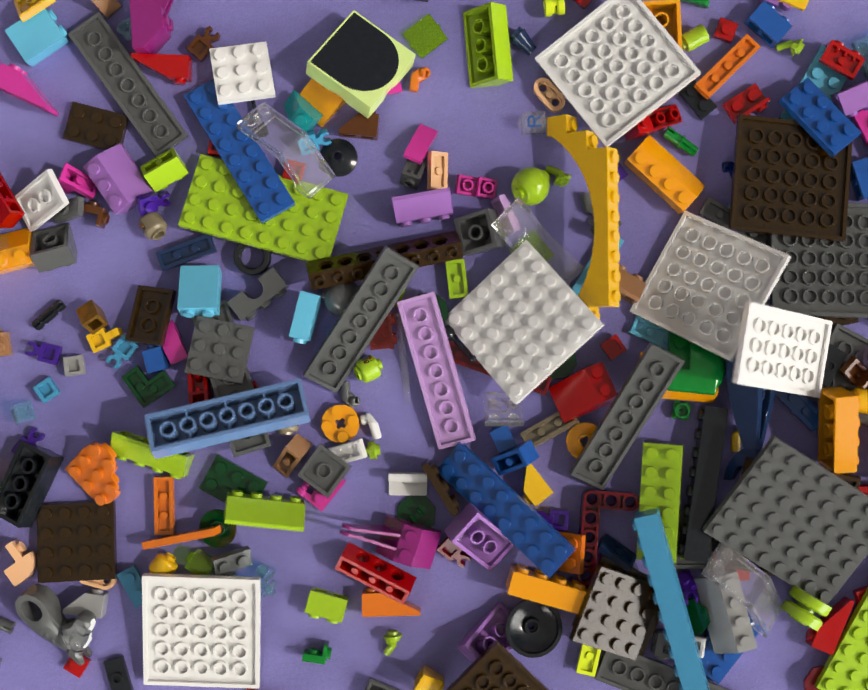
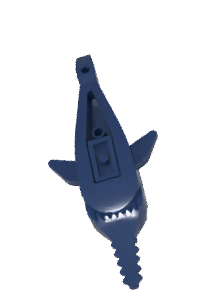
M736 357L733 362L725 359V375L729 400L743 449L730 460L723 480H734L744 466L746 457L756 458L762 450L776 391L732 383Z

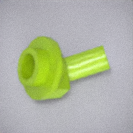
M804 39L787 40L776 44L777 51L790 48L793 57L795 53L799 55L805 46L802 43Z
M547 165L545 170L547 173L556 176L554 180L555 186L563 187L567 185L572 177L571 174L564 173L562 170Z
M374 440L367 442V447L365 448L367 455H369L370 460H376L377 455H381L380 446L375 444Z
M388 630L387 634L383 635L386 644H388L383 651L386 656L393 652L397 642L402 637V633H399L398 630Z

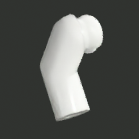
M370 413L361 415V424H369L372 438H381L379 424Z

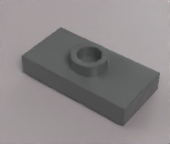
M77 196L68 199L69 204L54 215V222L60 224L82 217L84 198Z

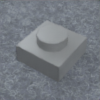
M84 355L63 357L65 377L86 374Z

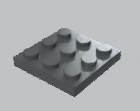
M197 316L184 372L243 385L255 327Z

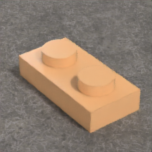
M429 151L427 160V190L447 188L448 153Z

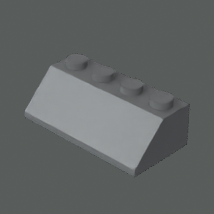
M725 569L693 578L697 586L700 604L707 608L711 621L707 629L714 653H742L756 649L755 637L736 571Z

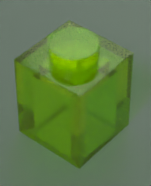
M199 548L195 552L191 551L185 559L188 563L184 568L195 575H209L213 569L211 556Z

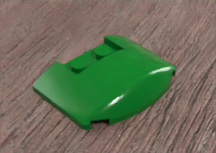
M668 331V351L682 358L685 362L667 391L714 395L724 378L725 358Z

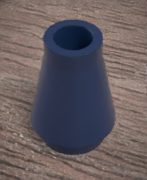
M519 26L509 36L512 40L511 43L528 55L537 48L525 28L522 29Z

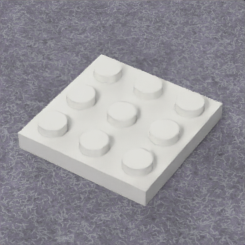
M266 41L209 49L218 105L276 97Z

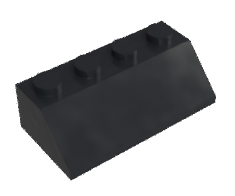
M21 440L0 484V518L18 528L32 527L64 457L47 448Z

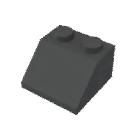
M487 208L454 219L456 231L461 241L463 256L486 253L506 247L497 210Z
M70 223L32 232L30 257L39 273L76 263L77 249Z

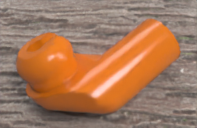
M421 67L411 74L410 92H418L419 83L427 79L431 74L429 68Z

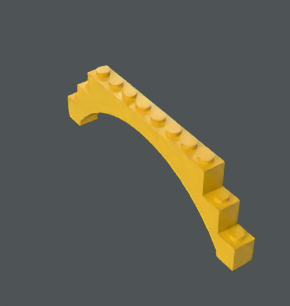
M568 114L547 117V137L556 139L571 154L583 174L590 193L594 216V244L587 276L578 297L600 320L599 308L619 307L621 298L619 292L620 253L618 244L620 240L618 232V222L620 219L618 213L619 155L617 149L611 147L597 148L598 138L594 132L588 130L577 131V117Z

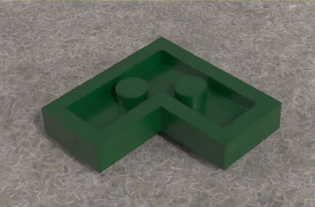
M136 366L122 376V379L143 408H146L176 386L166 370H163L149 380L142 369Z

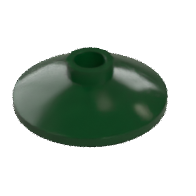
M221 509L207 512L199 524V529L217 526L218 524L222 525L221 533L212 537L202 538L207 545L214 548H221L230 544L235 538L237 531L236 525L224 523V510Z

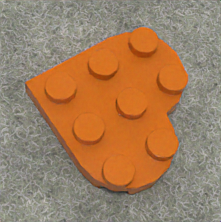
M93 441L84 447L65 468L71 477L99 506L111 503L121 493L118 485L120 480L115 473L118 468L115 460L117 455L107 443L101 444Z

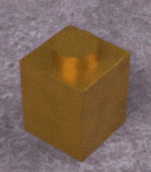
M92 299L76 309L82 326L92 335L108 325L103 310Z

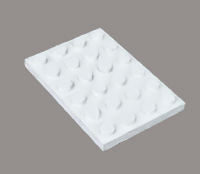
M745 302L732 383L820 398L833 321Z

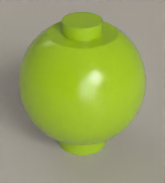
M526 167L519 170L511 183L513 196L524 205L533 206L541 203L549 193L550 176L545 170H540L536 167Z

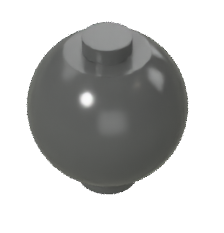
M354 282L327 287V289L323 288L321 300H325L324 305L329 312L340 316L358 286Z

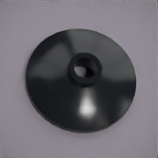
M333 139L331 144L322 147L320 164L324 171L332 176H346L356 167L358 160L356 149L347 140ZM340 153L342 155L341 159L336 160L334 158L335 154Z

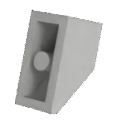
M93 587L64 608L62 614L78 616L82 611L89 610L95 614L96 618L101 619L106 615L109 592Z

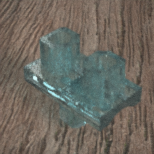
M264 563L255 570L262 578L261 588L263 587L264 590L261 592V596L265 597L267 594L274 596L276 594L274 587L277 582L275 580H272L270 583L267 582L278 570L274 567L270 568Z

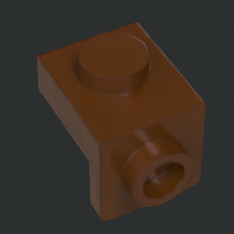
M88 201V204L84 203V212L98 215L96 226L105 228L110 219L109 210L99 207L100 203Z
M851 356L839 371L852 385L864 390L868 386V370L856 357Z

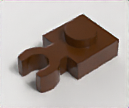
M211 26L205 29L203 37L198 34L186 47L187 51L201 62L210 54L209 49L214 48L211 43L217 42L220 39L218 32L214 36H210V33L213 31Z

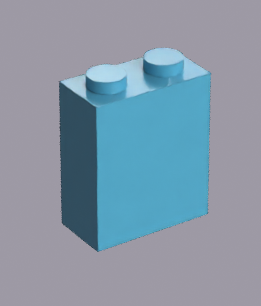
M45 8L25 22L19 20L5 30L24 61L31 67L70 42L66 37L68 32L62 24L58 25L56 22L58 17L52 9L48 10Z
M219 265L180 266L177 309L181 316L192 318L194 316L213 317L214 315H220L222 272Z
M300 291L289 333L290 337H294V342L307 344V341L312 342L322 304L321 296Z

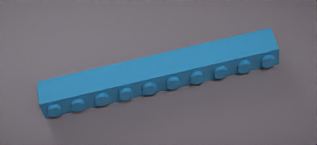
M659 508L635 512L632 527L634 531L638 532V548L643 550L644 568H648V582L655 591L653 593V600L655 605H659V621L664 623V638L670 644V647H668L670 659L675 661L673 666L674 673L681 682L679 683V690H710Z

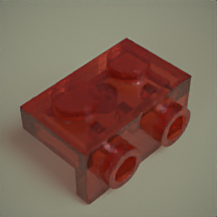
M389 312L370 341L371 350L394 349V344H397L396 332L392 333V325H395L394 313L391 314Z

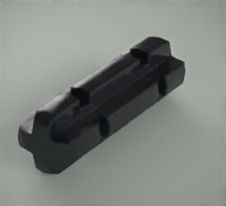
M57 300L53 303L52 307L50 306L39 315L38 319L36 318L31 323L36 330H41L46 323L48 324L59 314L58 312H62L66 305L61 300Z

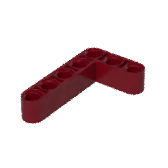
M586 489L583 491L578 534L584 535L587 532H592L593 537L590 541H585V552H591V557L588 560H584L583 571H589L590 575L587 579H581L580 575L576 574L581 584L590 585L596 569L600 509L636 510L639 507L640 501L632 492ZM591 493L595 494V501L588 503L586 500L587 496ZM609 495H614L615 497L612 504L606 503V498ZM632 496L634 498L633 504L626 506V498ZM588 513L594 514V519L591 522L585 521V516Z

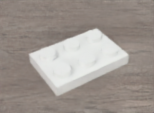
M46 169L15 195L16 200L25 213L23 219L29 231L37 230L69 204L53 169Z

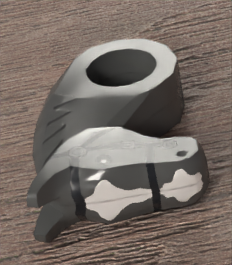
M41 584L31 585L18 597L15 602L16 612L35 633L53 645L64 649L78 665L85 663L82 654L87 657L92 656V651L88 645L92 640L96 616L93 612L84 610L76 618L66 619L64 614H62L60 602L56 594L47 586Z

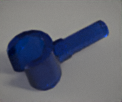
M732 161L722 162V171L729 172L732 179L734 163Z

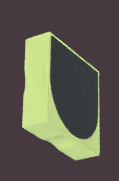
M353 10L307 61L306 74L326 89L339 95L348 105L366 118H369L384 101L387 93L413 67L416 54Z

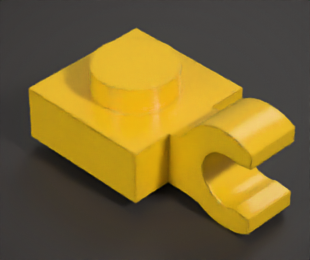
M121 327L114 328L108 332L106 328H102L93 335H86V338L93 353H97L112 346L111 340L122 336L124 333Z

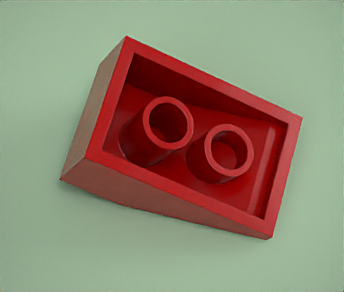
M603 361L586 367L548 388L563 423L610 405L618 394Z

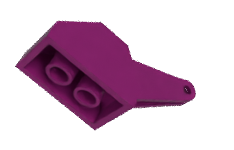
M130 0L132 48L137 53L157 54L169 41L174 25L173 20L169 18L168 14L174 0Z
M387 514L384 525L342 523V527L348 530H340L339 532L344 536L376 544L375 552L393 562L424 569L431 568L442 533L441 530L413 523L391 514ZM349 530H353V531H357V532H364V533L380 534V538L377 539V538H374V537H370V536H367V535L359 534V533L352 532V531H349Z

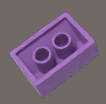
M122 143L95 155L83 166L115 214L128 213L137 205L136 196L154 191Z
M449 187L392 197L396 224L401 225V227L412 226V222L420 221V224L430 223L431 219L438 218L439 221L447 220L453 215Z

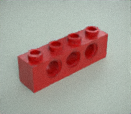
M350 542L346 545L334 568L401 604H404L417 578Z

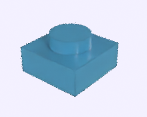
M52 377L46 378L33 387L43 404L62 393Z

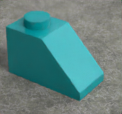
M293 90L283 104L289 121L303 134L313 130L323 116L295 90Z

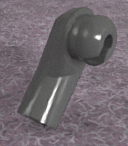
M590 193L581 194L583 209L586 213L593 216Z
M344 382L341 386V400L349 407L354 408L360 404V399L350 392V382Z

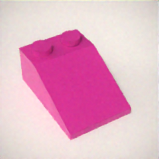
M1 63L0 90L58 117L59 112L34 81L27 77V72L12 63L9 66Z

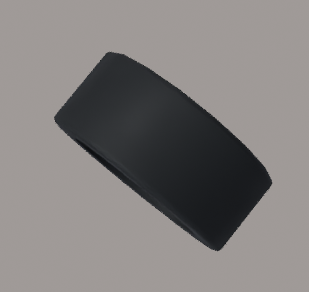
M239 243L233 255L237 268L243 273L252 276L265 272L271 263V252L262 250L264 255L262 264L257 268H248L243 264L241 256L244 249L249 246Z

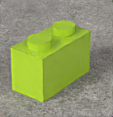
M174 147L140 166L143 176L155 192L167 188L169 184L176 180H181L188 174L185 163Z
M312 586L304 613H308L309 617L319 619V617L326 618L329 623H342L349 596Z

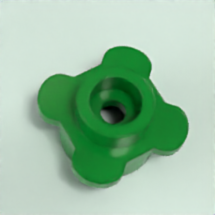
M675 400L672 403L674 407L670 414L673 419L682 418L683 421H687L690 417L691 404Z

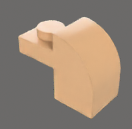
M18 539L11 541L5 546L15 560L14 564L4 570V573L14 587L31 577L38 567L37 552L33 550L28 553L25 544Z

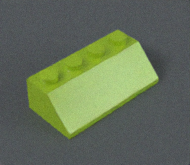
M488 2L463 12L470 88L499 86L512 82L513 72L506 5Z
M125 430L112 432L111 447L117 455L115 458L123 461L127 459L133 460V464L145 467V465L152 467L151 470L158 473L168 472L171 477L176 479L188 476L195 454L183 452L155 459L150 451L148 438Z
M241 490L227 492L224 509L225 524L304 532L305 502L301 500V497L290 496V498H282V495L279 494L263 496V493L260 492L244 494Z

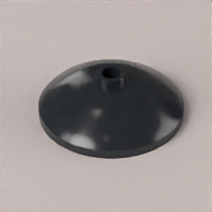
M530 600L521 601L511 609L506 618V639L518 654L529 658L542 657L550 653L560 641L562 635L561 617L554 607ZM530 622H533L532 628H528Z

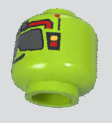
M373 355L359 359L353 367L356 378L364 383L379 378L381 376V369H383L380 359H376Z

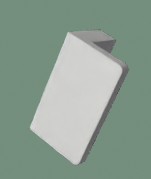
M389 472V495H427V475L425 472Z

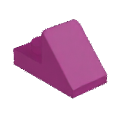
M68 163L64 164L58 181L65 193L69 194L75 191L90 200L93 199L98 188L89 175Z

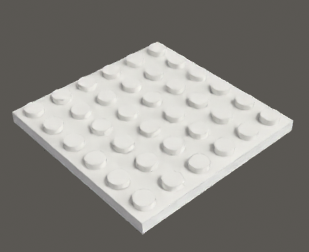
M641 0L605 1L535 57L536 62L605 147H609L701 75L699 69Z
M684 211L645 282L646 286L640 300L632 305L630 312L733 362L737 354L745 302L765 305L791 257L784 252Z
M527 240L448 313V319L445 321L447 325L449 324L454 329L457 337L476 356L480 364L516 405L604 326L598 317Z
M143 573L144 685L259 689L261 577Z

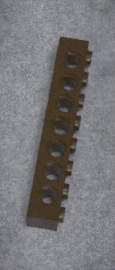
M456 230L305 262L311 290L363 280L385 246L418 264L419 267L461 259L463 254L460 238Z

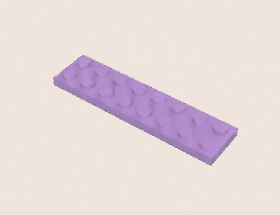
M435 291L398 301V309L438 449L456 446L459 442L463 444L475 441L476 436Z

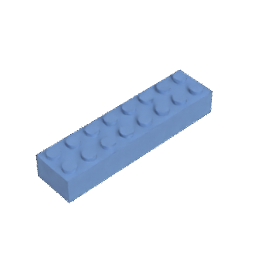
M301 378L144 415L150 451L155 459L311 422Z

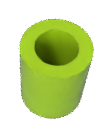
M702 24L682 34L683 51L690 52L709 41V34Z

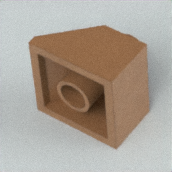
M619 264V292L621 298L630 304L637 303L646 286V283L643 281L644 278L636 273L631 275L626 272V267Z

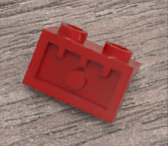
M832 39L826 44V48L818 61L849 80H853L865 58L858 51L850 50L842 42Z
M755 83L724 103L722 107L732 122L736 124L739 114L750 115L754 111L759 113L768 107L766 103L771 99L769 97L765 98Z

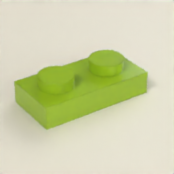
M456 259L445 262L449 299L465 298L468 295L465 260Z

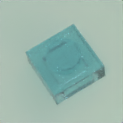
M31 401L10 406L16 425L36 419Z

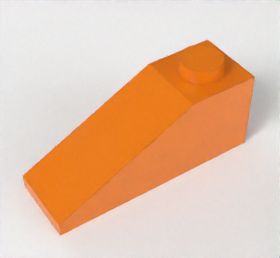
M366 587V590L362 591V617L420 616V607L408 601L401 604L370 587Z

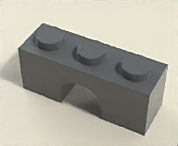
M272 267L258 278L263 286V292L260 297L251 299L245 291H241L227 302L241 321H251L257 316L256 312L261 308L265 310L272 304L271 300L275 297L279 299L287 293L286 289L289 286L275 268Z

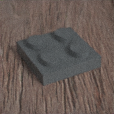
M320 444L297 476L329 498L352 466Z

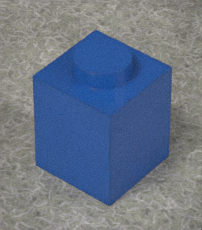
M150 345L146 347L147 350L141 351L148 374L170 369L168 358L162 347Z
M502 422L491 426L492 430L489 433L499 453L517 445L506 423L502 425Z

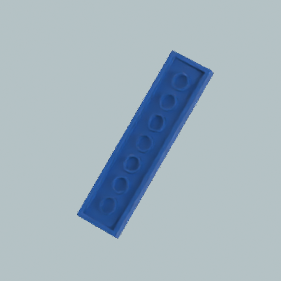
M214 79L183 95L262 224L295 206L294 200L234 104L218 105Z
M459 442L438 467L439 474L500 529L501 533L548 578L576 550L570 542L464 443Z

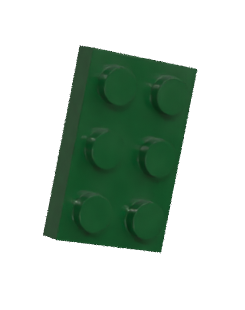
M218 454L199 489L225 503L227 492L241 490L244 494H251V492L263 493L268 481Z

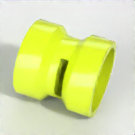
M543 0L545 17H551L553 14L565 15L564 0Z

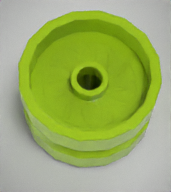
M792 586L789 595L796 599L798 603L795 604L789 599H784L780 608L799 623L818 631L823 622L813 615L814 612L822 616H828L832 608L797 586Z

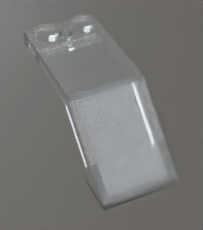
M264 101L236 123L237 129L277 157L294 181L295 189L306 198L310 199L335 177V173L308 134Z
M519 197L491 224V227L512 252L525 240L529 241L568 285L584 269L544 229L533 215L532 210Z
M720 542L704 568L702 575L746 607L753 621L751 627L767 638L782 611L780 608L782 601L772 579L737 551Z

